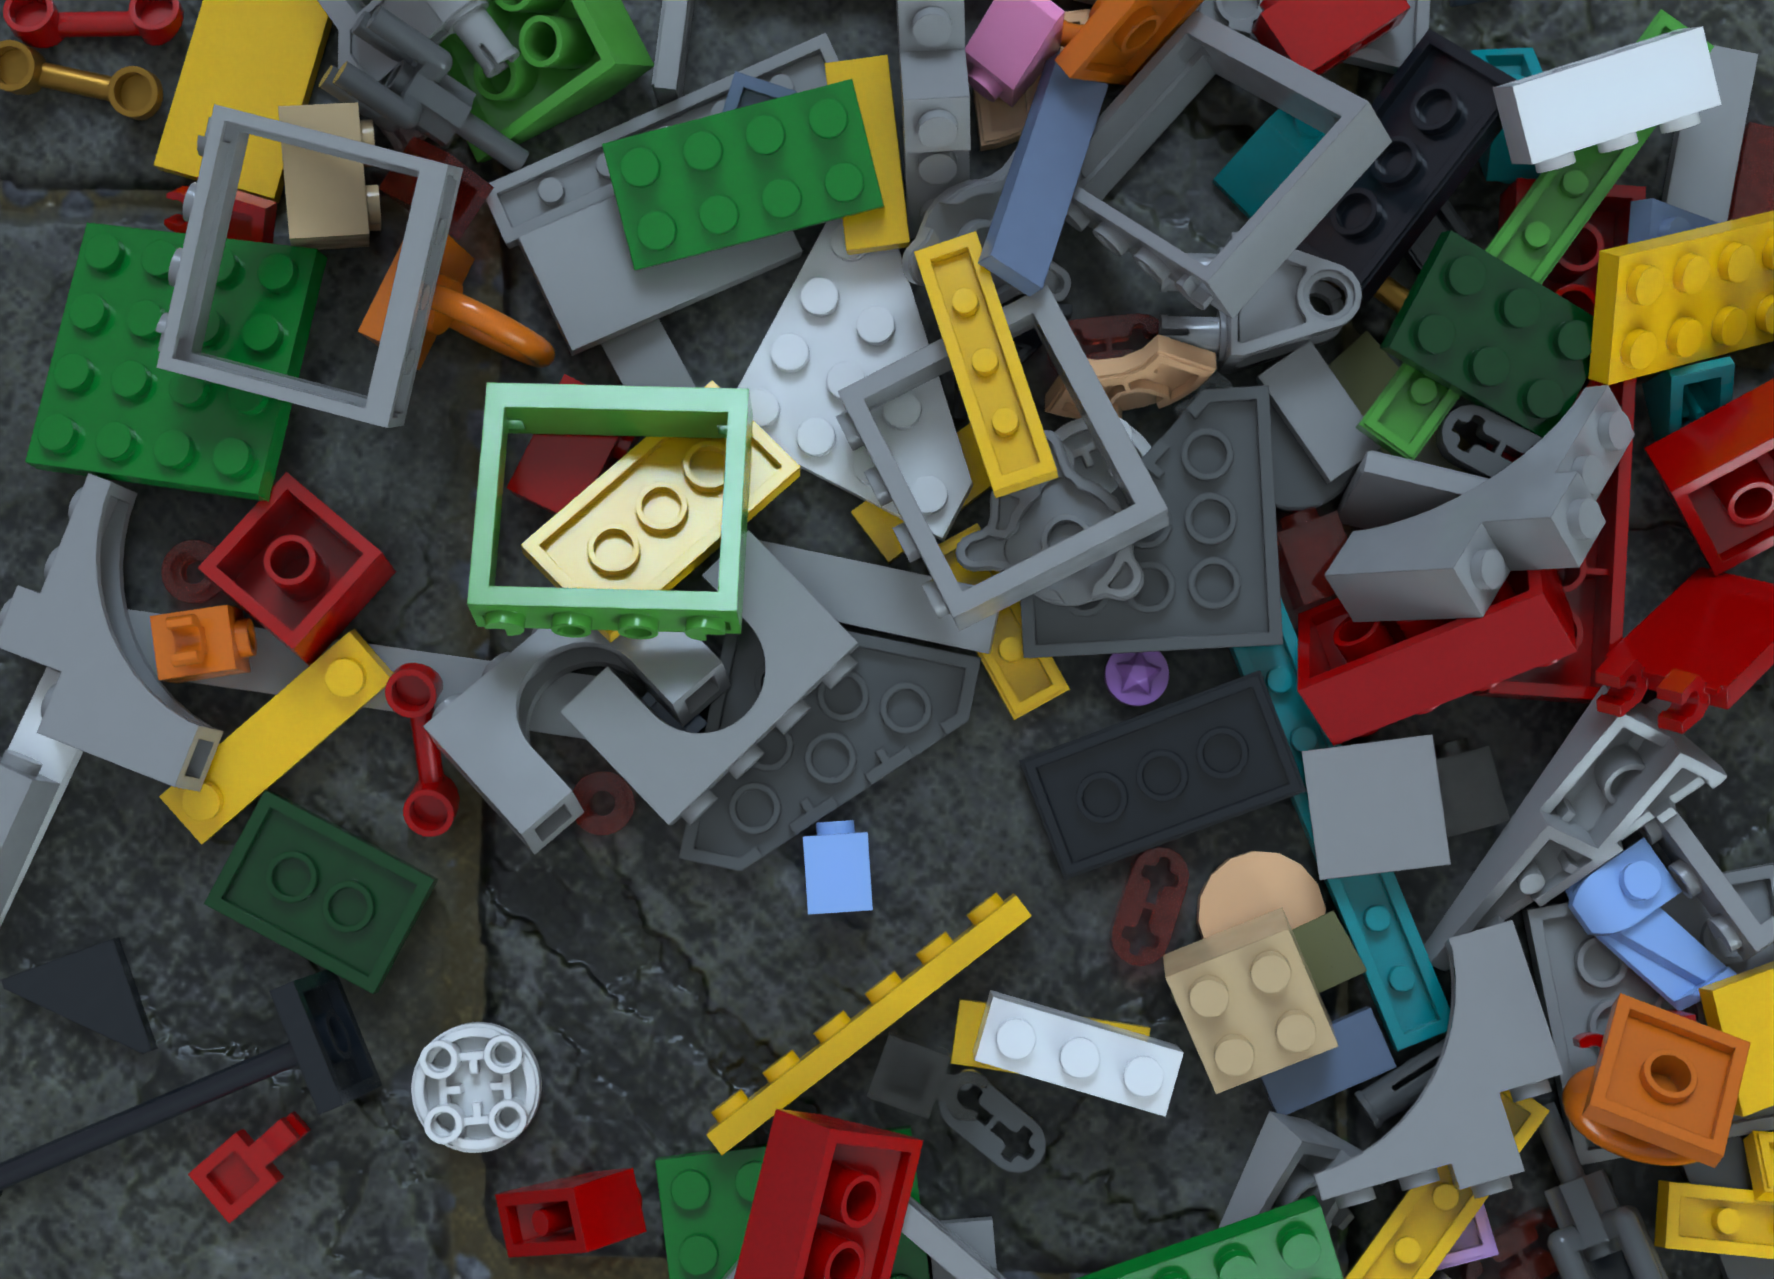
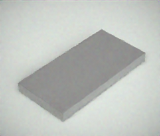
M615 196L518 237V244L571 356L800 258L802 254V249L794 232L790 231L636 271L634 270Z

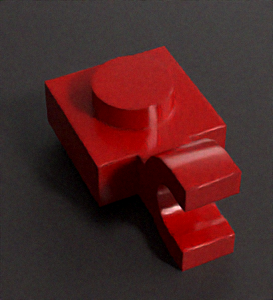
M296 1111L278 1120L256 1141L243 1128L233 1134L188 1175L230 1224L284 1178L283 1174L273 1164V1161L297 1143L311 1129Z

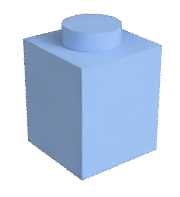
M854 820L816 822L817 835L803 836L808 915L873 910L868 832H855Z

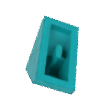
M1730 356L1669 369L1642 384L1655 442L1733 400L1735 363Z

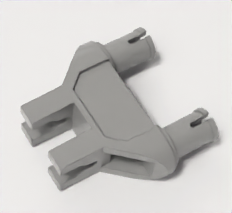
M317 0L338 29V69L348 61L382 85H385L389 76L400 62L390 59L351 32L357 19L364 11L372 15L380 5L438 45L450 34L456 33L481 66L487 78H491L509 67L505 62L507 59L511 63L520 56L519 50L511 44L486 9L489 7L487 0ZM379 127L394 147V151L407 153L420 144L417 138H420V140L427 138V136L415 128L410 130L401 128L396 132H387Z

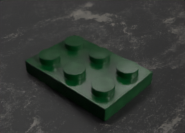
M1451 230L1441 232L1380 349L1475 405L1487 408L1543 438L1572 407L1589 374L1594 316Z
M265 790L204 905L362 989L376 994L383 985L438 878L271 790Z

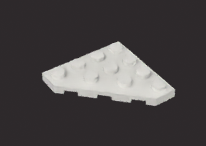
M843 219L826 222L738 388L749 389L753 420L801 466V469L902 519L893 501L881 507L864 474L865 471L874 467L865 446L853 451L836 419V416L846 411L838 394L839 390L929 345L910 282L902 270V257L899 249L848 255L845 245ZM938 376L871 410L870 413L935 538L944 542L973 487V483Z

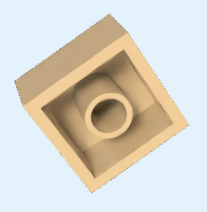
M358 102L278 106L279 121L375 145L373 119L360 120ZM281 142L291 246L315 248L318 250L369 247V231L381 230L379 187L378 185H365L364 168L375 166Z
M1283 907L1163 955L1165 978L1216 1094L1338 1047L1332 1022Z

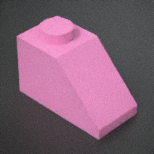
M993 0L965 47L968 82L971 87L989 101L994 102L999 97L1009 106L1013 107L1042 73L1046 60L1060 51L1065 11L1051 0Z

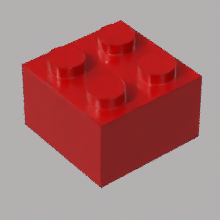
M287 472L272 487L269 502L259 501L198 567L219 590L308 666L318 659L396 573L387 558L377 547Z

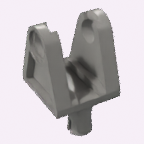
M1238 232L1231 233L1225 245L1218 247L1217 254H1186L1208 266ZM1295 249L1234 318L1229 317L1218 309L1216 317L1168 316L1160 314L1158 334L1215 352L1217 374H1231L1286 357L1310 340L1315 347L1322 346L1332 340L1339 333L1342 326L1347 324L1360 308L1362 299L1361 287L1353 272L1343 265ZM1168 277L1163 283H1159L1160 292L1178 291L1175 287V281ZM1323 281L1333 282L1336 285H1338L1341 288V290H1344L1346 297L1345 305H1343V301L1341 300L1342 296L1340 292L1330 284ZM1309 297H1318L1325 301L1330 308L1331 315L1320 314L1314 310L1310 304Z

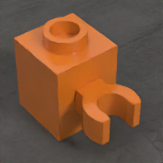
M221 605L150 616L159 681L176 684L251 672L249 657L256 656L257 638L252 620L243 617L242 609L230 605Z

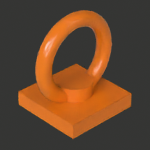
M1097 0L1092 6L1089 19L1085 24H1075L1064 20L1060 44L1064 49L1054 61L1069 78L1127 86L1204 0Z
M448 234L417 370L420 371L437 335H441L448 328L527 365L538 368L551 365L555 359V350L550 342L513 318L463 294L462 284L475 259ZM403 241L358 329L360 334L378 347Z
M1620 993L1612 1005L1596 1065L1584 1068L1574 1074L1567 1081L1563 1089L1562 1105L1565 1114L1571 1124L1585 1138L1620 1157L1651 1165L1680 1166L1700 1162L1715 1168L1724 1157L1751 1042Z

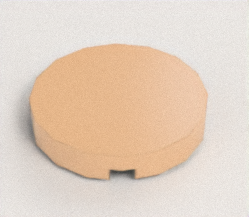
M1249 851L1228 858L1210 874L1198 896L1196 923L1201 938L1204 939L1283 907L1293 930L1325 915L1326 907L1318 883L1301 864L1280 853Z

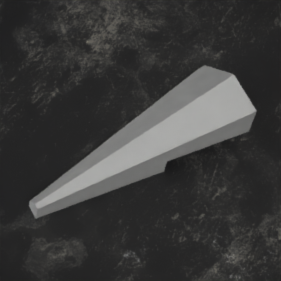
M1602 685L1424 944L1432 966L1445 972L1450 969L1448 954L1444 944L1449 938L1503 923L1533 901L1540 907L1622 852V840L1654 818L1663 824L1677 814L1676 803L1705 783L1714 789L1727 778V774L1717 762L1684 734L1658 728L1659 713L1642 702H1639L1622 717L1597 711V698L1601 694H1606L1610 689V686Z
M1269 1111L1219 1228L1315 1195L1321 1205L1328 1230L1334 1225L1343 1231L1355 1218L1348 1207L1338 1209L1335 1197L1322 1201L1313 1174L1339 1165L1363 1151L1307 1119Z

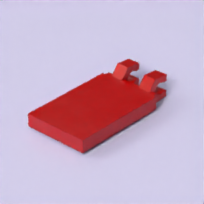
M1700 567L1605 655V661L1595 671V682L1610 686V689L1606 694H1601L1597 698V711L1622 717L1641 702L1647 689L1657 692V699L1671 702L1670 707L1658 715V728L1684 734L1703 718L1709 705L1729 710L1774 664V583L1725 572L1715 576L1711 569Z

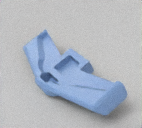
M1644 837L1628 845L1622 852L1565 890L1569 899L1568 908L1587 935L1595 936L1676 1010L1682 1011L1700 1002L1701 997L1698 988L1737 974L1729 966L1726 967L1660 908L1663 904L1681 893L1682 890Z

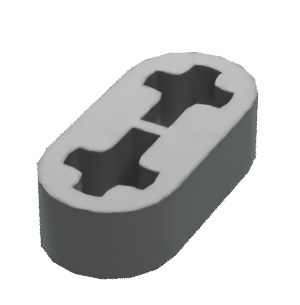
M1474 404L1462 405L1447 414L1438 426L1435 435L1437 448L1443 458L1470 474L1489 479L1512 463L1501 457L1503 451L1519 458L1542 439L1540 436L1487 408ZM1470 420L1474 421L1479 425L1476 429V436L1493 445L1492 450L1489 451L1480 445H1474L1465 452L1457 447L1460 442V436L1452 431L1453 426L1462 427Z
M960 1071L952 1074L943 1082L938 1092V1107L941 1117L952 1129L998 1167L1008 1172H1026L1040 1163L1045 1153L1046 1140L1041 1126L1029 1113L989 1080L976 1072ZM973 1085L979 1087L982 1091L978 1095V1102L991 1115L985 1122L969 1111L964 1112L960 1117L954 1115L952 1110L956 1103L950 1095L951 1091L956 1087L964 1091L969 1090ZM998 1121L1013 1132H1018L1023 1126L1031 1130L1027 1141L1032 1150L1027 1156L1020 1152H1015L1008 1158L1002 1154L1006 1146L1005 1142L992 1129Z

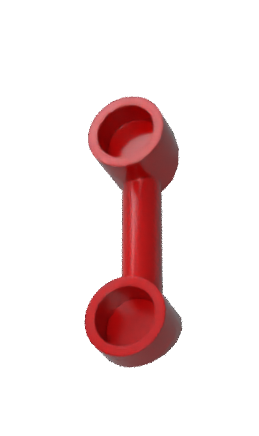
M6 0L3 6V17L19 40L36 48H49L58 45L64 37L141 36L146 44L160 46L170 41L178 33L184 20V10L179 0H131L129 11L59 12L52 0Z
M406 663L395 669L385 687V697L392 710L401 716L410 718L419 777L404 803L403 816L408 827L415 833L426 837H435L445 833L450 828L458 812L460 802L458 788L452 779L444 775L441 751L423 727L432 719L435 711L434 705L443 690V680L439 673L429 666L420 663Z

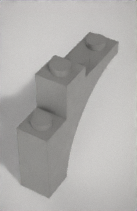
M896 0L905 192L910 239L916 238L926 211L943 191L960 182L970 180V92L965 52L964 0Z
M1609 385L1585 387L1563 418L1539 442L1520 458L1479 486L1436 508L1385 526L1353 531L1324 575L1353 622L1482 618L1510 571L1579 568L1606 523L1596 500L1635 435L1628 416L1620 408Z
M88 473L83 487L78 489L71 499L68 509L69 523L61 543L51 552L44 568L45 582L41 592L17 585L13 597L1 609L0 648L61 672L57 683L50 687L42 701V720L37 730L38 734L170 786L200 792L224 731L213 728L178 702L158 680V677L148 664L135 637L129 618L123 576L125 538L129 518L138 493Z
M1513 920L1449 938L1444 943L1448 954L1451 976V1008L1446 1037L1433 1073L1416 1102L1403 1118L1380 1140L1360 1154L1339 1165L1313 1174L1322 1201L1335 1197L1338 1209L1376 1199L1373 1186L1396 1179L1399 1180L1402 1191L1440 1181L1437 1168L1448 1165L1455 1189L1461 1190L1471 1187L1474 1199L1512 1189L1513 1185L1510 1175L1525 1171L1500 1092L1509 1090L1513 1102L1552 1092L1548 1078L1562 1075L1564 1072Z

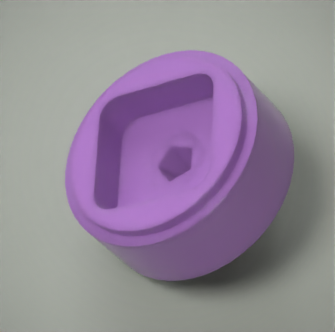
M1160 651L1111 654L1104 668V682L1108 692L1115 700L1127 706L1139 707L1154 702L1163 694L1169 681L1168 664Z

